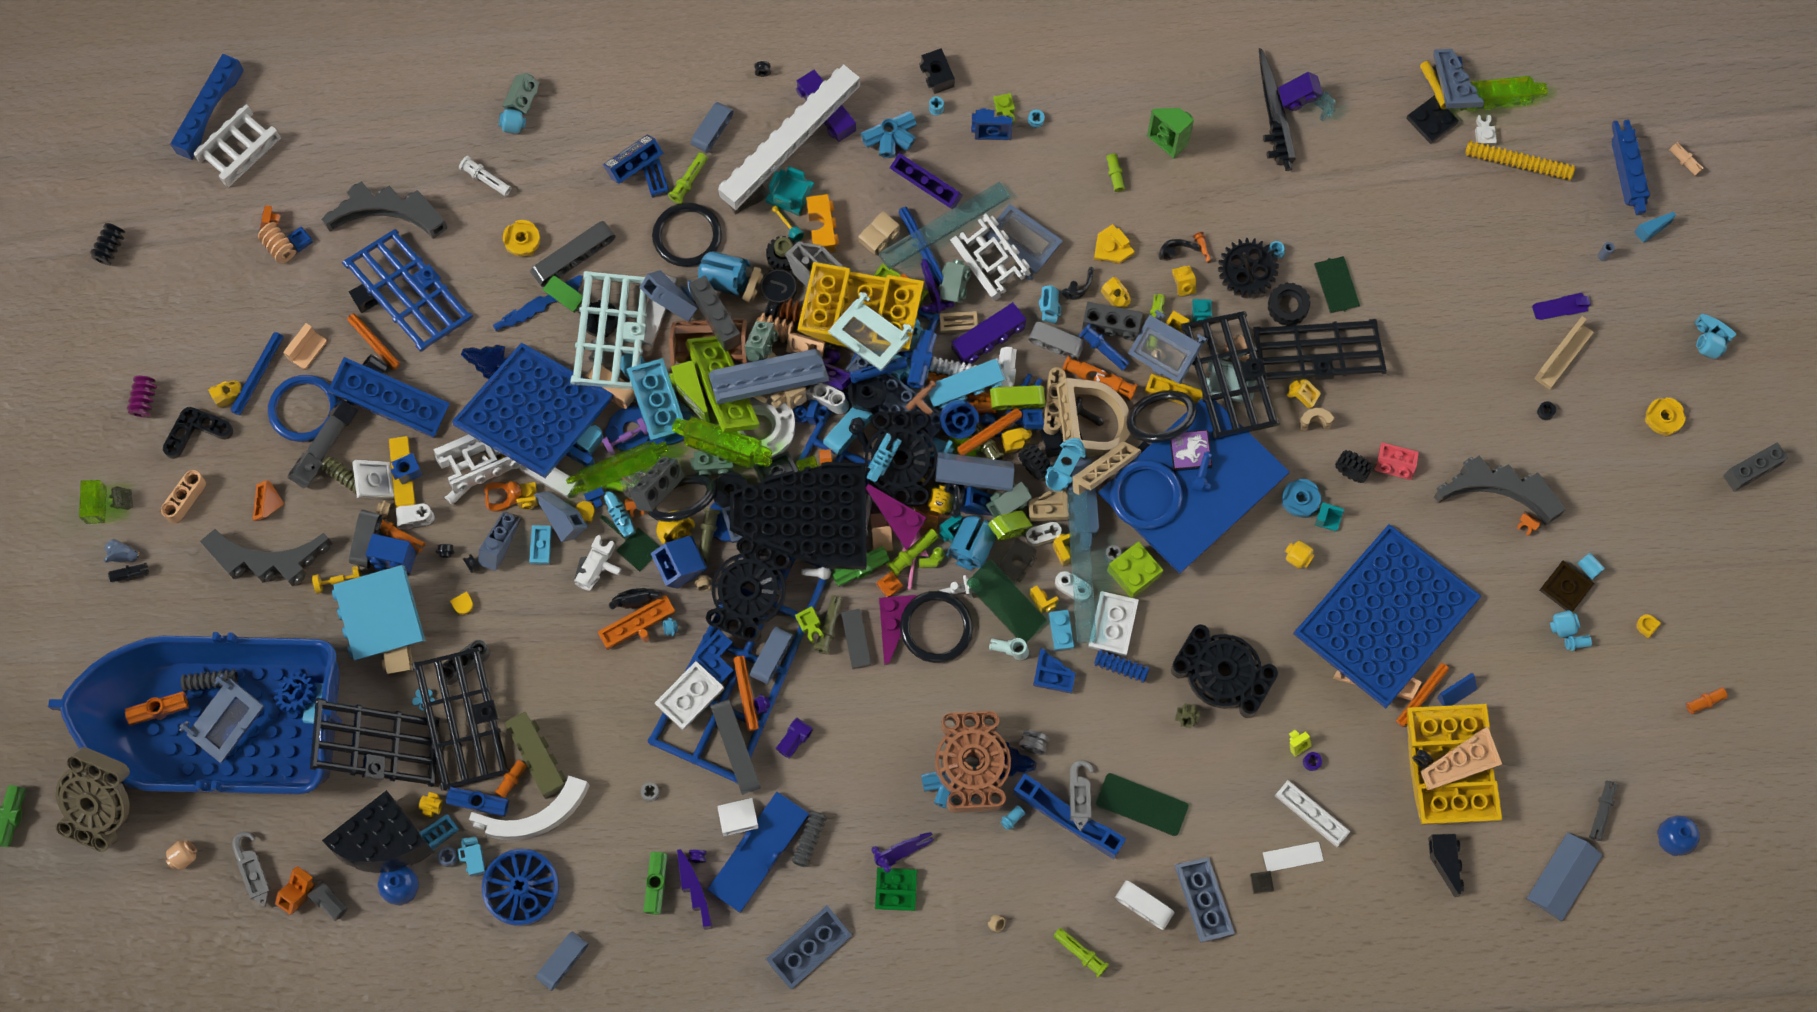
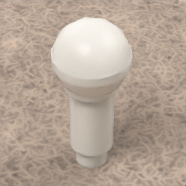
M824 567L819 569L805 568L801 570V575L816 576L826 580L830 578L831 571L829 568Z

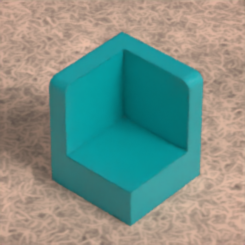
M1322 502L1315 526L1336 532L1345 509Z

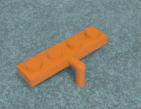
M664 595L661 599H657L598 631V635L607 650L636 634L640 635L643 642H648L650 638L645 629L676 612L667 595Z

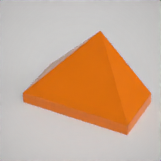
M268 480L256 484L253 521L266 518L284 505L283 500Z

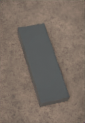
M855 609L841 612L852 669L871 666L861 610Z

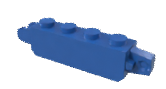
M1629 119L1623 122L1624 130H1620L1618 121H1613L1612 129L1614 136L1612 138V148L1626 205L1634 207L1636 216L1644 215L1646 212L1645 204L1648 203L1650 194L1635 129H1632Z

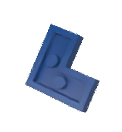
M718 629L692 658L722 684L734 671L721 658L733 642Z

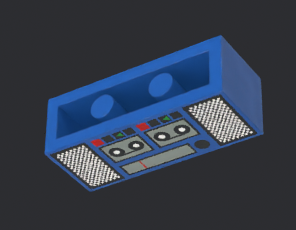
M647 134L605 162L603 166L610 178L620 184L664 153L656 139Z

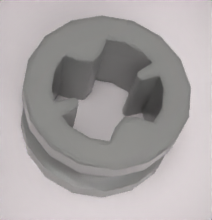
M649 782L642 786L641 795L644 800L652 802L659 797V789L656 784ZM647 788H650V790L654 788V795L652 797L650 795L649 797L646 796Z

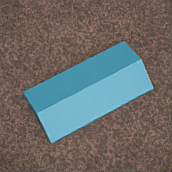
M663 358L627 368L650 440L666 438L687 430Z

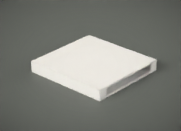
M752 798L717 806L723 836L758 829Z

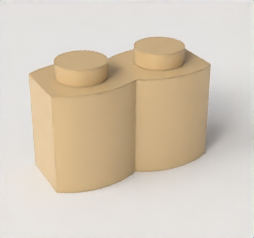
M883 211L863 230L858 240L874 255L882 253L887 248V243L899 236L900 225Z

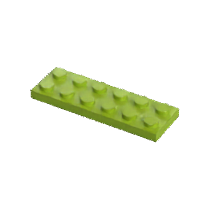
M716 336L687 339L686 347L694 362L722 432L758 429L760 423L749 398L717 404L709 373L716 369L735 366L729 352L723 350Z

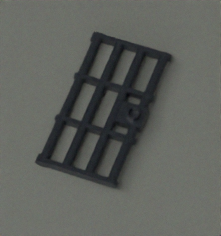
M1246 311L1181 324L1182 332H1185V335L1194 339L1191 328L1202 326L1205 338L1208 339L1207 345L1211 356L1200 358L1198 353L1192 365L1195 366L1203 394L1202 400L1206 404L1213 428L1212 435L1214 439L1280 425L1279 420L1276 419L1269 396V386L1264 379L1266 376L1261 358L1257 356L1258 349L1254 346L1247 323ZM1239 319L1247 349L1236 350L1228 321ZM1221 323L1229 352L1218 354L1210 324ZM1249 354L1251 360L1240 362L1238 356ZM1231 358L1240 389L1229 391L1220 360ZM1213 362L1222 393L1210 394L1202 364ZM1257 380V386L1247 387L1246 381ZM1258 391L1261 392L1269 422L1258 424L1249 394ZM1239 395L1243 397L1251 424L1241 428L1231 397ZM1224 399L1232 426L1231 430L1221 431L1213 401Z
M1377 319L1340 323L1334 321L1324 324L1253 327L1252 332L1258 349L1257 356L1261 358L1263 366L1299 363L1300 371L1266 373L1265 382L1278 379H1306L1314 377L1315 380L1334 379V376L1340 375L1346 377L1347 375L1386 374L1387 370ZM1372 328L1374 334L1371 336L1340 337L1339 330ZM1333 330L1335 338L1300 340L1298 333ZM1293 333L1294 341L1260 343L1259 335ZM1375 343L1377 349L1373 351L1343 352L1342 345ZM1333 345L1337 347V353L1302 355L1301 350L1302 347ZM1296 348L1297 351L1296 356L1263 358L1262 350ZM1379 358L1380 363L1377 366L1346 367L1345 360ZM1339 360L1340 368H1333L1332 361ZM1312 362L1313 370H1305L1304 363Z
M481 647L412 663L423 702L421 707L425 711L432 741L431 750H434L441 783L439 784L441 791H446L450 787L503 775L510 771L507 767L500 737L501 729L497 725L498 714L495 702L491 699L490 695L492 690L488 686L480 653L482 651ZM473 653L481 689L469 692L461 656ZM453 658L461 694L450 697L442 661ZM432 663L435 666L442 699L430 701L422 667ZM482 694L484 702L472 705L470 696ZM463 698L471 735L460 738L451 701ZM443 703L452 740L440 743L432 706ZM489 722L490 731L479 733L477 724ZM492 735L500 771L490 774L488 773L480 737ZM473 740L481 776L469 779L461 742ZM449 745L454 747L461 781L449 783L441 748Z
M316 698L310 769L316 770L318 768L350 773L352 776L359 774L362 775V778L374 780L386 778L393 782L395 780L427 784L428 787H433L435 784L436 758L434 750H431V738L400 733L401 722L428 726L426 717L402 714L401 711L389 712L365 708L358 704L352 706ZM322 709L355 714L354 726L321 721ZM361 715L394 720L393 732L360 727ZM434 717L437 731H439L440 718ZM320 729L352 733V745L319 740ZM365 735L391 739L392 751L360 747L359 736ZM399 741L429 745L430 757L399 753ZM318 749L351 753L350 765L319 761ZM358 754L364 755L363 767L357 766ZM385 759H391L390 771L385 770ZM398 760L429 765L428 776L397 772Z

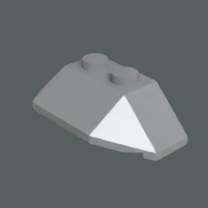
M798 241L785 254L793 274L806 287H808L813 262L843 267L821 245Z

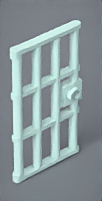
M584 272L583 280L585 282L582 307L579 308L581 315L578 340L575 343L574 373L570 381L572 385L633 390L631 381L630 383L619 382L622 353L633 354L632 367L640 365V356L643 354L641 347L645 339L646 323H644V320L647 318V313H645L647 295L640 289L638 311H627L630 283H642L645 277ZM592 279L604 280L600 308L589 307ZM611 281L622 282L619 310L608 309ZM588 314H599L596 344L585 343ZM607 315L618 316L615 346L604 345ZM626 317L637 318V323L625 322ZM623 341L634 343V347H624ZM584 349L595 350L592 379L581 378ZM603 351L614 352L611 381L600 380Z

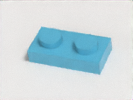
M532 525L530 564L550 565L551 526Z
M1068 610L1049 612L1054 651L1074 649Z

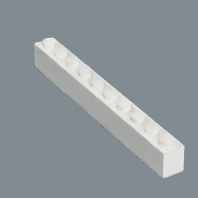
M845 65L840 69L834 70L831 77L827 81H823L819 89L815 93H811L807 101L803 105H799L790 118H786L782 126L778 130H774L770 134L769 139L765 143L762 142L758 146L757 151L753 155H749L745 159L744 164L732 172L728 180L721 182L718 188L719 197L737 210L860 87V77Z

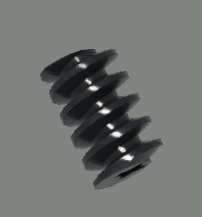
M105 223L104 229L100 231L101 236L97 237L98 242L94 243L95 249H91L90 253L91 257L97 262L111 266L112 263L108 261V258H115L111 252H118L114 246H121V243L117 240H124L121 233H125V231L114 224Z

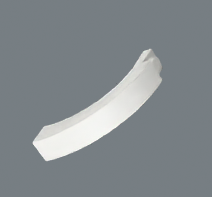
M568 776L565 786L558 797L548 807L533 816L505 821L471 812L469 820L473 823V827L484 830L486 828L485 834L491 838L501 840L533 838L551 831L567 820L581 804L590 785L587 781Z

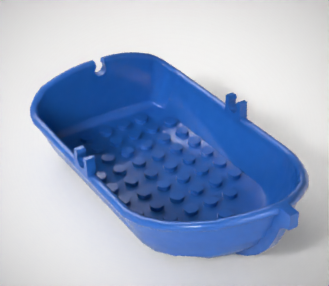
M213 632L212 636L163 635L144 638L107 653L92 663L75 679L65 691L62 699H49L48 707L52 710L61 711L65 725L79 749L86 747L126 764L130 774L121 783L128 787L144 791L305 794L326 782L330 777L331 770L310 769L314 724L303 722L305 710L303 708L300 714L296 711L293 715L288 712L284 713L276 705L277 701L274 700V697L278 694L274 691L280 688L279 682H284L283 677L290 678V673L296 676L300 672L303 675L307 674L315 683H323L322 699L338 703L340 668L336 661V652L329 642L320 639L237 637L233 632H228L227 636L220 635L218 632ZM234 668L238 673V685L265 706L223 763L217 761L186 735L187 732L185 730L183 732L179 731L180 725L185 723L186 720L190 722L187 726L192 728L219 692L220 686L218 688L212 687V689L207 687L205 690L200 688V690L194 689L190 691L188 689L185 694L188 699L189 709L169 714L161 720L152 719L130 726L125 716V708L146 703L154 697L162 698L184 692L181 688L182 674L188 676L189 673L194 675V673L200 674L204 672L206 674L208 671L213 673V671L219 672V670L225 672L226 669L231 671ZM236 697L206 738L220 749L250 708ZM160 705L154 708V712L160 709ZM323 709L321 721L342 724V720L337 716V711ZM320 729L319 740L334 742L335 731ZM318 749L319 761L332 762V750Z

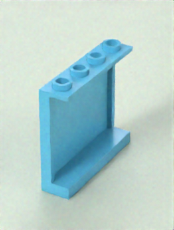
M400 565L333 584L332 595L339 604L337 613L339 619H343L345 627L342 628L345 639L348 638L350 646H347L350 658L353 657L354 660L358 661L365 657L426 641L405 566Z

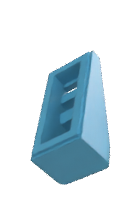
M1671 212L1642 223L1636 228L1635 234L1644 243L1671 224L1676 214Z
M446 814L420 831V833L434 850L459 831V828L449 815ZM443 823H446L450 829L449 831L444 828ZM439 828L443 835L440 836L436 829ZM430 833H432L433 836L436 838L434 841L430 837Z

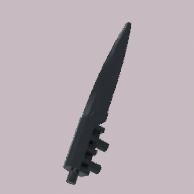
M1259 48L1261 78L1270 125V134L1263 135V141L1274 143L1273 151H1267V159L1275 158L1277 159V165H1284L1285 171H1291V163L1296 158L1288 121L1274 75L1264 51Z

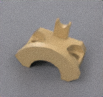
M1322 408L1309 409L1300 419V431H1306L1311 422H1318L1323 426L1324 430H1330L1334 417L1329 411Z

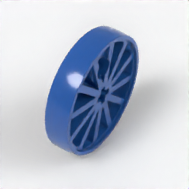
M514 849L498 856L487 868L482 881V896L487 909L501 922L513 926H527L542 920L553 909L559 894V880L555 868L542 854L529 849ZM527 856L523 872L520 875L516 857ZM510 858L512 859L515 878L501 865ZM532 859L540 860L542 863L528 875ZM546 867L549 868L552 876L533 881ZM499 868L511 882L491 877L494 871ZM551 882L554 883L552 893L533 888ZM489 883L508 887L489 894ZM519 883H521V884L523 885V886H522V888H523L522 891H519V889H518V884H519ZM532 894L548 897L551 899L548 905L544 908L540 904L539 900ZM508 895V897L497 908L494 909L490 900ZM514 900L510 917L505 918L501 916L500 913ZM528 900L535 901V906L532 909L525 908ZM519 903L525 913V920H515ZM538 910L541 911L539 914L531 918L530 914H535Z

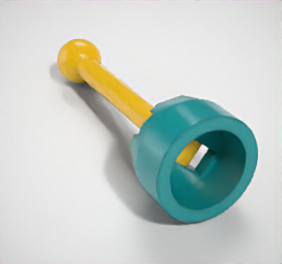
M778 206L772 207V211L777 213L790 229L788 236L792 238V241L794 240L796 243L800 241L805 233L799 227H792L781 214Z

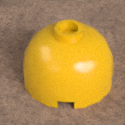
M690 517L672 522L658 521L656 527L657 537L662 544L690 536L692 534L690 529L695 527V522Z

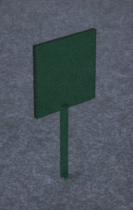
M601 515L600 518L626 540L616 552L640 572L653 559L651 553L660 546L640 528L635 530V534L625 538L615 525Z

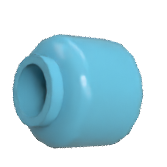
M505 109L504 112H500L499 127H501L503 132L518 134L521 128L525 129L526 118H523L521 111Z
M1713 332L1702 334L1696 343L1699 353L1712 359H1717L1727 350L1725 338Z
M1570 610L1554 614L1553 622H1550L1552 633H1557L1560 638L1575 635L1578 632V628H1580L1577 614H1573Z

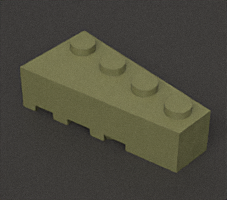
M523 712L504 722L543 797L547 799L561 791L567 779L562 770L557 771L555 765L558 762L553 753L548 754L546 748L549 745L544 736L540 738L537 731L540 728L535 719L531 721L527 713Z

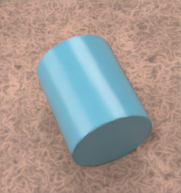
M1591 553L1577 563L1591 580L1605 570Z

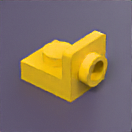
M1307 379L1296 380L1290 385L1287 396L1289 398L1296 396L1307 408H1312L1321 393Z
M536 482L519 484L522 494L521 498L516 499L518 507L530 510L538 506V501L535 497V493H537Z
M1065 533L1060 534L1053 541L1052 547L1062 566L1069 564L1070 556H1072L1067 545L1064 546L1072 541L1071 533L1067 535Z
M1037 585L1030 589L1029 595L1040 613L1045 611L1049 613L1057 608L1056 605L1059 601L1057 596L1047 601L1048 597L1043 589L1040 590Z

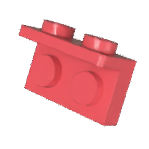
M1381 442L1375 471L1412 480L1419 452Z

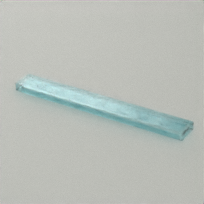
M998 182L881 251L879 257L890 270L1008 200L1010 194Z
M1067 490L1076 643H1095L1097 640L1087 491L1078 495L1073 490Z

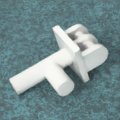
M964 575V584L958 585L956 582H953L949 588L939 591L952 595L966 591V594L971 599L973 598L972 593L982 590V584L978 579H968Z

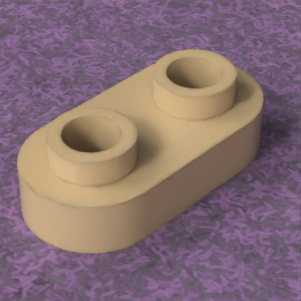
M754 266L742 300L748 303L750 299L754 300L757 290L754 288L756 283L760 284L763 273H760L761 269Z

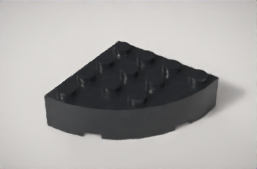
M387 790L322 840L338 859L345 864L353 866L358 870L372 873L400 870V867L419 863L434 853L433 849Z

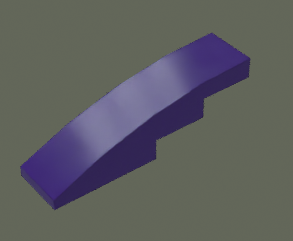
M679 849L677 854L682 891L684 893H691L693 910H701L704 930L712 929L709 908L703 889L691 864L682 850Z

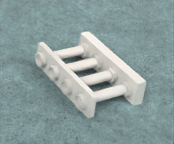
M248 105L238 109L230 120L225 121L222 127L217 132L212 133L209 139L203 145L198 146L194 152L198 162L202 163L206 159L221 172L219 177L228 188L281 139L274 127L271 126L265 130L251 118L253 113ZM245 122L261 135L255 142L250 141L238 130ZM231 135H234L247 149L239 155L224 141ZM218 147L234 159V162L228 167H225L211 154Z

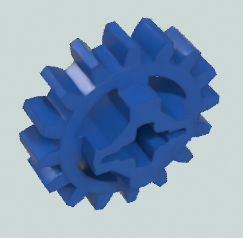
M300 672L296 676L290 673V678L283 677L284 682H279L280 688L274 691L278 694L274 697V700L277 701L276 705L284 713L288 712L291 715L295 711L300 714L302 708L307 710L306 705L308 703L313 704L311 698L316 697V694L313 693L317 690V687L314 686L315 682L307 674L303 675Z

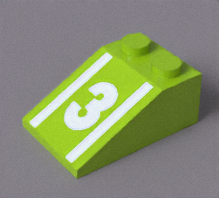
M693 360L671 366L672 373L669 376L673 390L678 391L679 397L707 426L711 425Z

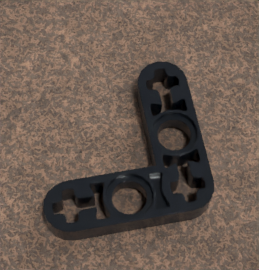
M186 407L181 411L163 445V452L171 459L178 458L182 454L194 429L225 440L233 435V428L229 422L193 407ZM187 414H188V415H191V414L194 415L193 418H189V419H188L186 416H187ZM205 419L212 420L209 427L202 426V422ZM216 425L222 429L226 427L227 432H221L218 428H216ZM179 429H186V434L183 437L176 435ZM175 447L176 451H171L170 453L168 449Z

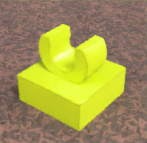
M1296 730L1289 733L1291 737L1289 739L1290 750L1295 757L1311 747V739L1306 731L1301 735Z

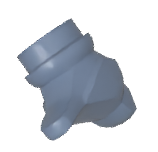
M112 539L105 545L104 549L107 556L104 558V562H135L140 552L126 544H122V542L116 539Z

